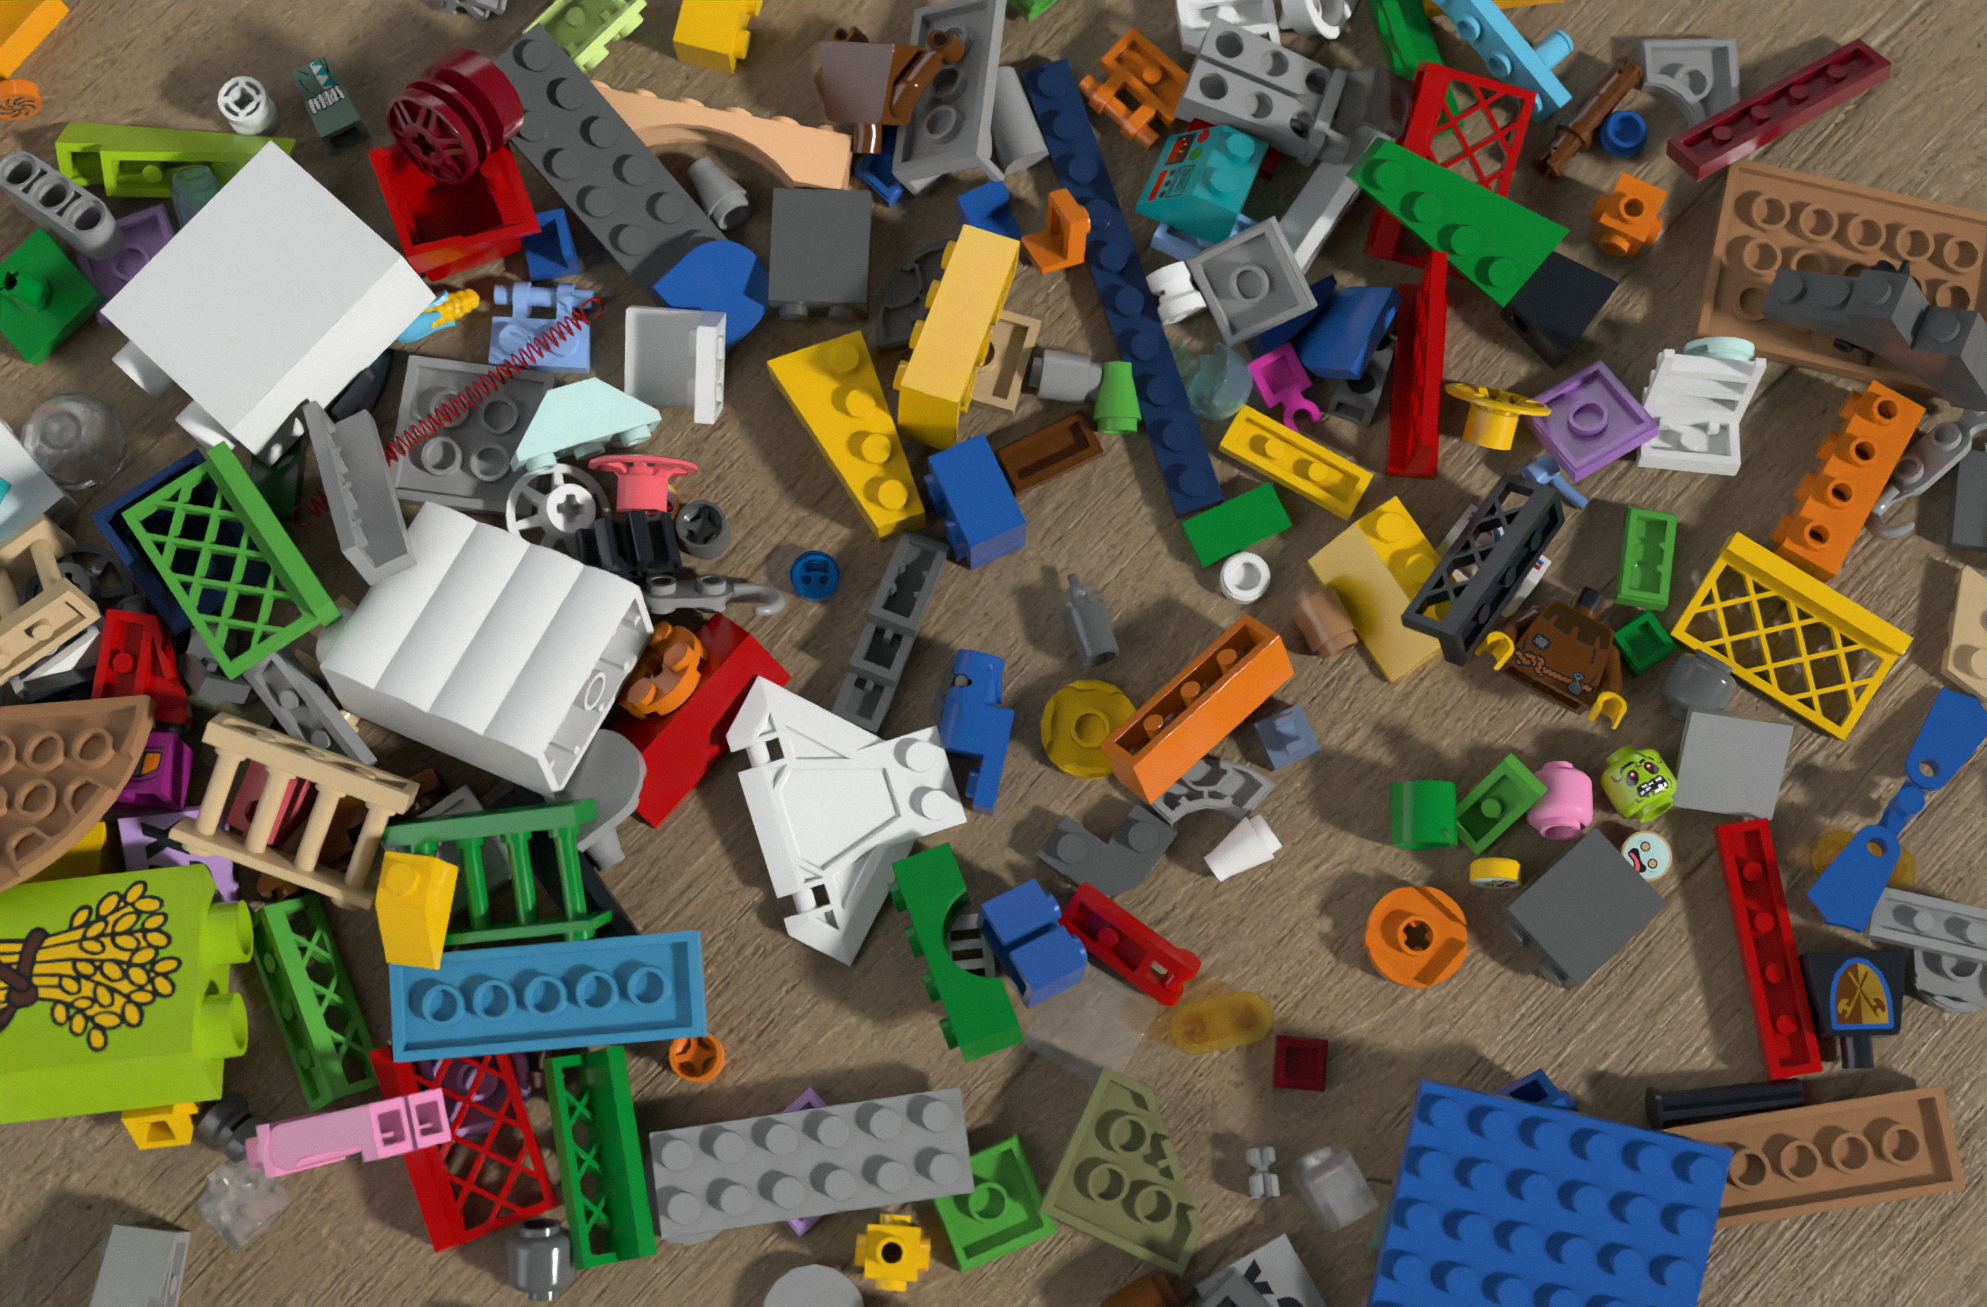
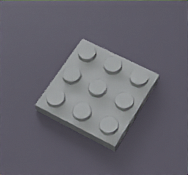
M409 355L393 444L402 452L396 440V436H399L409 445L403 433L404 430L408 431L417 440L411 425H415L425 435L420 426L419 419H422L433 430L427 419V414H430L439 422L434 412V408H437L447 417L442 403L447 404L455 412L450 402V397L454 398L463 407L457 392H461L471 402L466 393L465 386H468L477 394L473 386V381H476L485 389L480 379L481 375L485 376L493 384L488 370L493 371L500 378L496 366ZM499 368L506 385H503L493 374L491 375L498 387V391L493 389L484 380L491 394L488 396L476 385L483 398V402L479 401L469 391L475 407H472L461 396L468 410L466 413L453 401L460 414V418H457L446 408L452 419V424L447 422L440 414L439 416L445 426L444 429L440 428L431 419L437 434H433L423 424L429 440H426L415 429L422 444L421 446L408 436L414 448V451H411L400 441L406 452V457L402 456L392 446L398 457V462H395L390 457L391 467L389 471L398 502L401 504L423 506L425 501H429L455 511L505 517L506 502L514 484L528 472L527 468L513 472L510 462L546 392L557 388L558 378L556 374L520 369L521 374H518L513 368H509L513 375V380H511ZM542 475L531 480L527 486L539 492ZM520 493L515 505V518L525 519L535 515L536 506L532 505Z

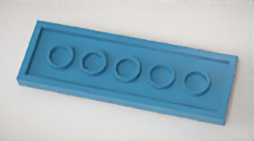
M698 930L442 953L439 970L389 963L394 1063L708 1036L701 931Z

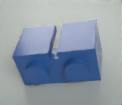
M1035 878L981 904L976 922L1026 1009L1080 983L1087 966V953L1084 945L1076 934L1072 933L1069 935L1064 925H1059L1057 920L1061 918V911L1056 899L1049 891L1043 892Z

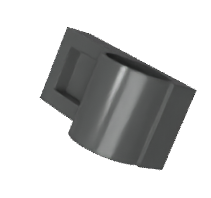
M208 625L214 636H216L218 626ZM195 627L176 638L171 630L168 632L180 674L191 686L193 694L197 698L215 705L222 704L223 700L244 704L251 685L241 674L232 680L226 676ZM229 628L223 649L232 661L237 647V635L234 629Z

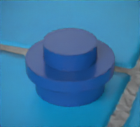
M1617 111L1610 114L1598 131V140L1603 150L1610 156L1619 159H1628L1636 156L1641 152L1648 138L1647 127L1643 119L1631 111Z

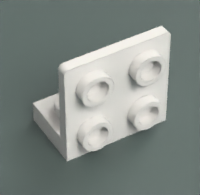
M636 305L629 306L626 310L624 393L647 405L693 408L694 423L714 424L723 409L726 313Z

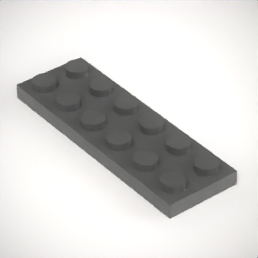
M538 22L492 61L507 76L517 91L524 109V124L510 142L655 307L669 308L650 286L693 247L709 241L728 240Z

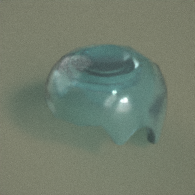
M1214 342L1213 348L1217 352L1212 355H1200L1198 357L1200 371L1191 380L1187 391L1190 402L1189 410L1209 422L1223 421L1242 409L1247 403L1253 387L1250 364L1232 348L1219 342Z

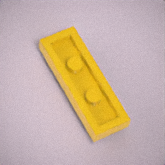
M1244 403L1218 448L1222 453L1346 521L1349 520L1374 475Z

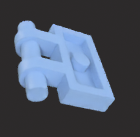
M515 281L513 286L495 285L494 303L498 305H513L512 317L493 316L489 365L496 366L497 364L505 367L503 359H506L516 368L511 354H515L523 362L519 354V348L530 355L526 343H530L537 349L534 337L545 344L541 333L545 332L552 338L549 331L550 326L560 333L557 321H560L567 327L564 316H568L575 322L572 310H575V308L579 309V306L587 300L595 298L594 290L576 289L575 284L559 283L557 288L532 287L531 282ZM594 301L587 303L582 309H593ZM532 306L557 307L556 319L531 318ZM567 319L574 337L560 325L567 342H564L552 330L559 347H556L544 335L552 350L551 353L537 341L544 358H541L529 346L536 359V364L522 352L529 369H526L514 357L519 369L589 374L593 334L591 322L588 321L589 326H587L583 321H578L582 328V331H579Z

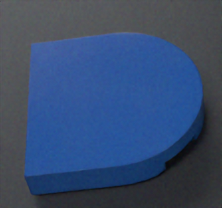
M709 241L693 247L650 286L669 308L725 312V354L758 324L768 307L769 278L764 265L751 250L732 241Z
M1356 286L1331 294L1320 311L1297 334L1295 351L1299 361L1312 374L1318 377L1360 380L1403 297L1394 287Z

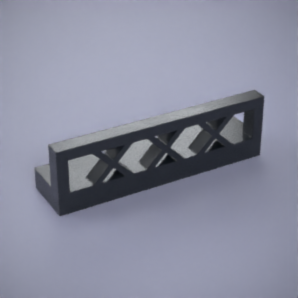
M1505 472L1401 615L1403 626L1439 639L1445 661L1463 667L1564 524L1565 517L1558 488ZM1510 492L1529 497L1523 506L1503 512L1501 505ZM1502 527L1504 534L1498 542L1477 548L1475 541L1481 533ZM1476 563L1478 570L1472 578L1454 584L1450 583L1449 577L1456 569ZM1450 600L1452 607L1441 622L1423 616L1429 606Z
M511 782L515 788L487 808L490 810L547 802L542 794ZM548 830L531 831L532 839L527 840L532 871L562 914L566 915L554 838H549ZM577 849L587 912L611 910L613 918L612 921L595 929V937L584 940L642 935L584 852Z

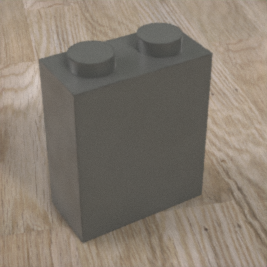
M773 188L768 303L772 316H779L781 320L791 323L806 322L809 317H827L830 322L837 324H852L857 322L858 318L869 319L873 224L871 191Z
M1595 827L1579 838L1497 914L1505 922L1501 925V928L1507 937L1522 949L1527 946L1540 960L1537 963V968L1542 975L1554 986L1559 987L1562 984L1569 990L1579 986L1664 908L1667 903Z

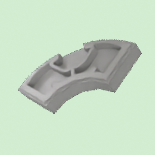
M1201 759L1151 805L1142 798L1140 799L1169 826L1185 815L1201 811L1223 813L1240 823L1255 810L1276 787V784L1263 774L1243 764L1223 759Z

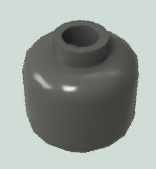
M1698 648L1694 655L1690 653L1680 654L1659 689L1661 696L1671 703L1666 712L1685 723L1689 706L1724 710L1737 686L1734 678L1730 676L1733 668Z
M551 1218L523 1222L518 1226L519 1231L507 1240L510 1285L520 1292L528 1293L529 1300L532 1301L556 1299L560 1296V1290L571 1285L577 1278L569 1229L561 1227L559 1220Z

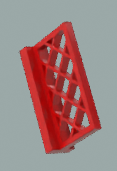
M1418 61L1395 144L1438 164L1430 149L1433 137L1450 127L1462 151L1438 165L1447 169L1460 160L1467 158L1478 179L1475 183L1492 191L1489 183L1497 179L1494 192L1506 198L1538 92L1432 62ZM1450 80L1468 84L1476 100L1475 104L1454 116L1445 101ZM1478 87L1495 92L1484 98ZM1505 94L1521 98L1516 119L1499 128L1488 104ZM1481 109L1493 133L1469 146L1457 122ZM1442 111L1446 121L1437 125ZM1512 131L1509 143H1507L1503 135ZM1497 140L1505 155L1501 168L1485 176L1473 153ZM1376 205L1363 249L1364 253L1376 258L1424 269L1432 250L1429 248L1417 256L1401 253L1400 249L1405 232L1409 230L1381 206ZM1447 264V276L1466 280Z
M1432 251L1418 283H1399L1397 291L1403 299L1395 313L1394 335L1397 336V341L1392 355L1385 476L1434 480L1437 476L1448 287H1446L1448 252Z
M388 1045L369 1052L384 1100L420 1093L422 1091L419 1083L430 1087L429 1090L441 1088L443 1094L462 1102L450 1128L451 1141L444 1142L442 1147H440V1144L402 1153L435 1253L449 1251L477 1238L561 1207L508 1053L485 1055L482 1063L470 1057L457 1058L479 1068L465 1097L441 1086L453 1058L443 1059L432 1082L417 1075L412 1062L394 1063L393 1046ZM494 1056H496L501 1072L489 1067ZM486 1073L492 1074L505 1082L508 1093L499 1112L473 1100ZM511 1104L517 1120L506 1116ZM470 1106L495 1117V1121L483 1146L457 1135ZM503 1122L521 1129L525 1142L516 1161L490 1150ZM454 1141L479 1152L466 1180L450 1173L445 1162V1158ZM528 1153L534 1170L523 1165ZM487 1156L512 1167L500 1195L474 1184ZM520 1171L538 1179L545 1201L525 1208L507 1199ZM452 1182L463 1186L458 1198ZM471 1190L495 1201L496 1204L487 1223L468 1230L461 1209ZM503 1206L516 1211L498 1218Z

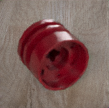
M456 47L445 51L424 70L420 78L412 80L405 90L398 92L390 100L386 107V122L394 142L414 166L437 182L456 185L464 183L470 178L476 169L485 164L492 153L498 152L519 132L524 124V109L517 91L507 76L493 62L474 50Z

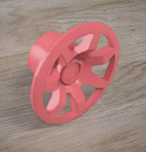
M607 455L594 458L588 462V466L592 470L618 476L616 511L627 515L629 512L645 511L646 516L667 512L668 478L684 477L698 473V466L692 462L657 455ZM626 462H633V466L627 465ZM647 463H656L654 467L647 466Z

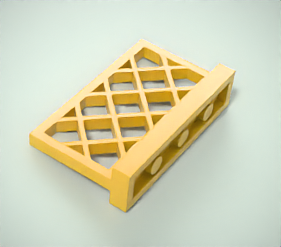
M1738 531L1731 534L1718 552V557L1668 635L1694 652L1698 648L1733 668L1730 673L1836 739L1845 741L1897 657L1904 654L1913 638ZM1725 566L1743 576L1747 592L1746 597L1720 602L1716 580ZM1753 583L1768 592L1755 594ZM1710 592L1712 604L1700 607ZM1776 596L1786 602L1791 623L1764 629L1757 600ZM1749 602L1756 631L1729 636L1722 608ZM1796 609L1811 618L1799 621ZM1714 610L1721 638L1701 642L1686 633L1685 629L1696 613ZM1819 622L1829 628L1834 650L1807 655L1801 626ZM1792 628L1799 657L1772 663L1765 634ZM1757 636L1764 665L1745 669L1735 663L1730 642ZM1840 636L1855 645L1843 647ZM1722 644L1725 656L1710 646ZM1863 649L1880 659V662L1869 678L1851 682L1845 652ZM1836 655L1843 684L1816 690L1809 660ZM1801 663L1808 692L1789 696L1779 690L1774 668ZM1765 670L1768 682L1753 673ZM1864 685L1855 699L1853 687ZM1844 689L1849 711L1838 726L1822 716L1817 695ZM1809 697L1812 709L1797 700Z

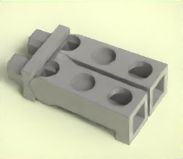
M1214 16L1202 39L1173 116L1190 123L1195 117L1217 126L1225 124L1268 142L1273 149L1282 154L1297 156L1295 162L1307 167L1310 166L1315 158L1340 165L1348 152L1352 135L1330 127L1332 118L1334 117L1355 125L1362 113L1367 96L1345 85L1349 73L1335 68L1332 73L1328 68L1220 17Z

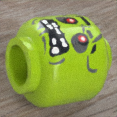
M1627 745L1618 749L1606 759L1609 767L1601 776L1600 784L1622 818L1638 819L1640 823H1645L1660 816L1673 806L1675 801L1672 796L1677 790V782L1655 749L1641 748L1634 750L1632 745Z

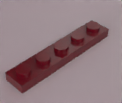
M1858 38L1667 141L1666 155L1696 181H1700L1888 79L1892 63Z

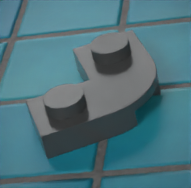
M1137 803L1108 844L1065 815L1036 855V858L1077 888L1086 881L1104 895H1117L1135 889L1146 879L1178 832Z

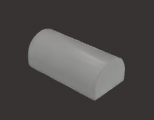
M1009 66L998 68L991 122L992 146L1005 176L1048 161L1050 158L1015 69Z

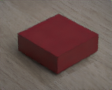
M1276 1035L1271 1088L1325 1092L1328 1040Z

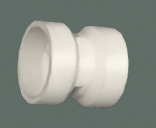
M240 76L232 78L223 85L218 96L219 109L237 134L268 136L274 131L279 119L278 110L259 81L252 77Z
M1186 261L1165 266L1146 277L1150 292L1160 296L1158 313L1163 325L1191 318L1208 308L1201 291H1198L1196 286L1192 284L1194 277Z

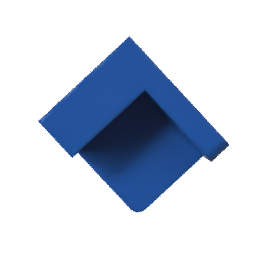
M991 181L957 196V215L962 225L967 224L1018 240L1021 246V237L1023 235L1009 209V192L1003 181Z
M560 208L535 214L542 232L521 237L533 283L581 274L573 231L564 209Z

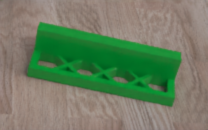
M1365 0L1404 110L1418 61L1443 65L1420 0ZM1449 83L1445 101L1454 116L1460 111ZM1442 111L1437 125L1446 121ZM1463 119L1457 122L1461 132L1464 128ZM1449 127L1435 135L1433 141L1454 135Z
M607 1047L586 1054L542 1060L575 1270L657 1255L624 1047ZM578 1067L581 1089L576 1098L565 1090L562 1074L563 1068ZM577 1118L588 1129L589 1141L584 1150L573 1142L571 1128ZM585 1170L596 1179L597 1194L592 1202L581 1193L580 1179ZM594 1223L604 1231L607 1248L606 1254L591 1256L588 1233Z

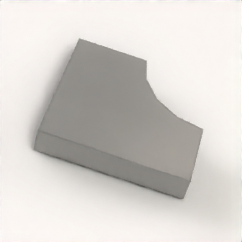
M1736 38L1640 40L1637 46L1638 65L1644 74L1643 78L1639 81L1640 91L1659 94L1675 103L1686 117L1689 128L1741 101Z

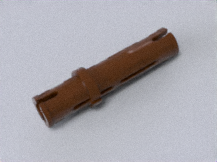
M1622 56L1618 58L1615 65L1570 118H1564L1556 125L1553 138L1531 162L1533 168L1540 176L1543 177L1550 169L1547 180L1555 181L1577 153H1583L1592 143L1591 136L1635 84L1643 78V70L1634 60L1625 69L1624 66L1629 62V58Z

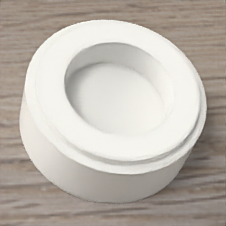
M1242 552L1235 554L1222 567L1219 576L1220 588L1223 594L1234 603L1243 605L1254 603L1261 599L1270 584V570L1266 562L1253 553Z

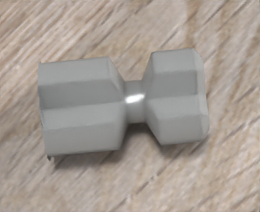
M1271 1146L1249 1148L1245 1152L1247 1165L1253 1166L1256 1169V1173L1248 1177L1251 1199L1280 1196L1278 1175L1270 1172L1268 1166L1276 1161L1274 1148Z

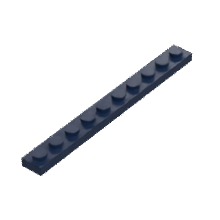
M1065 58L1021 72V81L1036 123L1050 154L1049 160L1059 188H1067L1077 204L1083 205L1088 212L1091 229L1086 235L1084 259L1120 361L1132 363V376L1142 417L1141 421L1174 515L1177 519L1218 506L1224 501L1222 491L1069 62Z

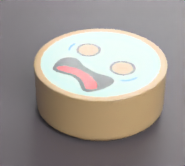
M1636 832L1627 837L1618 849L1648 883L1664 876L1671 866L1672 852L1670 846L1662 836L1655 832Z

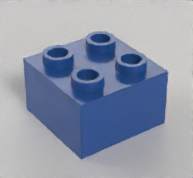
M984 433L928 457L929 474L923 477L927 486L925 494L936 517L944 514L947 519L944 521L948 531L945 533V536L957 561L965 558L970 570H974L1025 547L1026 521Z

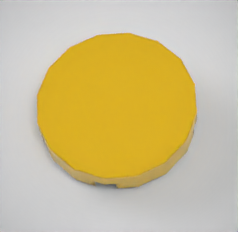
M1097 679L1075 681L1059 690L1047 702L1040 721L1041 745L1050 762L1064 774L1081 780L1104 779L1114 774L1100 743L1136 712V709L1124 693L1115 685Z

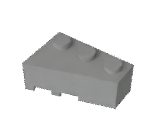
M113 1224L111 1233L106 1235L102 1244L100 1254L102 1265L89 1307H178L191 1232L135 1224Z

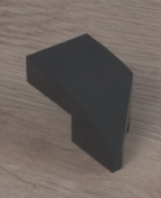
M388 347L368 368H364L363 373L331 410L339 421L364 409L370 415L373 413L390 375L394 359V350Z

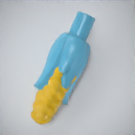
M443 289L434 294L436 299L395 340L398 343L415 342L435 331L455 326V319L461 318L464 314H468L472 309L478 307L479 295L472 289L457 290L455 293H448L446 289Z

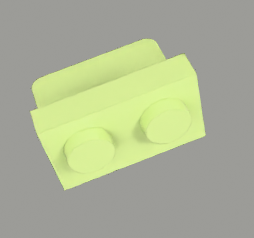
M555 0L522 33L525 34L539 22L582 72L586 70L589 72L609 54V51L604 47L609 40L614 43L619 38L624 39L642 23L644 19L639 12L647 3L644 0H632L627 3L624 0Z

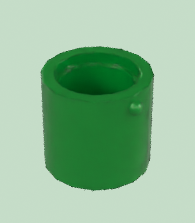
M1415 780L1390 784L1389 803L1392 848L1401 850H1438L1458 845L1455 783L1438 780Z

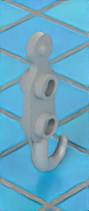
M1964 409L1959 420L1936 425L1899 458L1864 523L1865 528L1872 535L1882 539H1892L1903 536L1914 528L1915 524L1911 520L1900 525L1887 526L1881 522V515L1894 503L1925 492L1964 458L1971 449L1972 436L1978 431L1987 429V412Z
M716 574L701 575L695 581H676L672 576L653 575L646 579L645 584L639 586L648 612L654 614H668L674 612L676 608L694 607L703 613H716L717 611H724L726 605L733 602L765 603L766 605L754 607L753 613L756 616H769L783 610L786 602L782 593L773 587L756 583H733L729 585L726 583L725 577Z

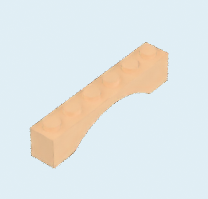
M590 80L647 147L677 142L709 144L737 152L760 164L777 177L787 188L847 190L855 152H852L853 135L846 134L844 130L838 127L821 125L816 129L801 126L798 122L788 117L774 116L771 120L754 117L748 111L737 107H726L724 111L707 108L701 102L690 98H679L677 101L658 98L647 90L631 89L630 92L613 90L600 81Z

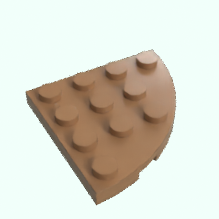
M138 695L0 707V892L31 878L58 860L100 821L116 801L143 753L152 728L157 703L150 696Z

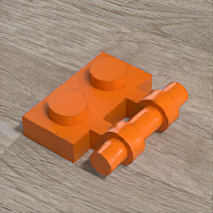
M1132 27L1100 61V68L1110 77L1101 84L1089 74L1080 82L1078 90L1089 99L1088 105L1099 115L1105 113L1121 127L1120 133L1130 142L1136 140L1146 150L1150 151L1159 142L1161 136L1149 126V123L1157 117L1171 129L1180 120L1173 115L1189 75ZM1124 89L1142 104L1135 112L1131 111L1117 98Z

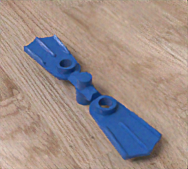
M1942 688L1939 691L1905 760V772L1910 781L1906 779L1899 792L1889 800L1888 806L1884 809L1883 816L1878 824L1868 825L1860 829L1805 895L1817 908L1825 924L1845 927L1858 933L1864 930L1899 859L1901 849L1897 837L1907 821L1916 816L1925 805L1924 795L1926 792L1923 790L1935 791L1944 787L1987 736V711L1976 696L1958 693L1947 688ZM1919 764L1929 765L1933 770V777L1925 776L1920 771ZM1867 843H1876L1882 850V856L1872 855L1867 848Z

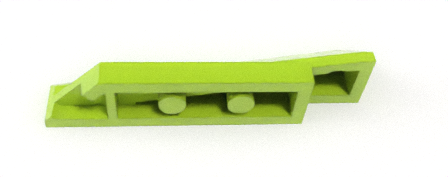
M77 121L69 122L55 141L60 173L79 186L104 183L106 196L213 198L270 140L290 158H292L297 145L296 140L293 138Z

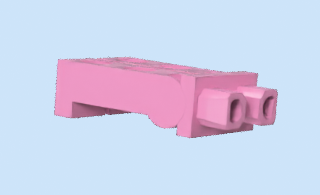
M438 1088L336 1111V1108L259 1125L256 1126L257 1137L246 1139L245 1147L251 1170L264 1168L265 1179L341 1161L345 1159V1156L353 1155L362 1151L363 1162L448 1142L452 1139L442 1089Z

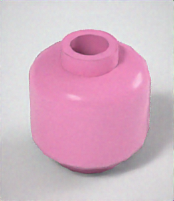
M1548 762L1543 766V769L1533 773L1548 790L1526 811L1527 822L1534 829L1540 831V835L1544 838L1551 840L1573 839L1579 836L1581 830L1585 829L1593 819L1592 781L1584 772L1574 769V766L1569 762Z

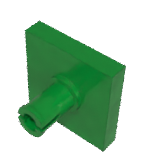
M41 227L0 264V330L25 360L35 366L41 364L107 300L105 295L53 235Z

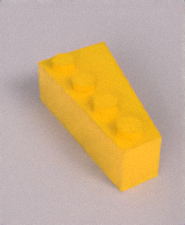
M967 224L963 225L957 242L948 241L941 261V269H945V273L941 281L935 279L932 281L927 294L925 308L930 309L926 321L919 319L916 321L909 342V348L914 349L909 362L901 360L895 374L893 389L900 391L897 421L898 436L941 450H946L956 445L958 440L959 413L967 414L977 376V368H974V366L983 368L993 333V328L989 326H997L1017 269L1020 241Z

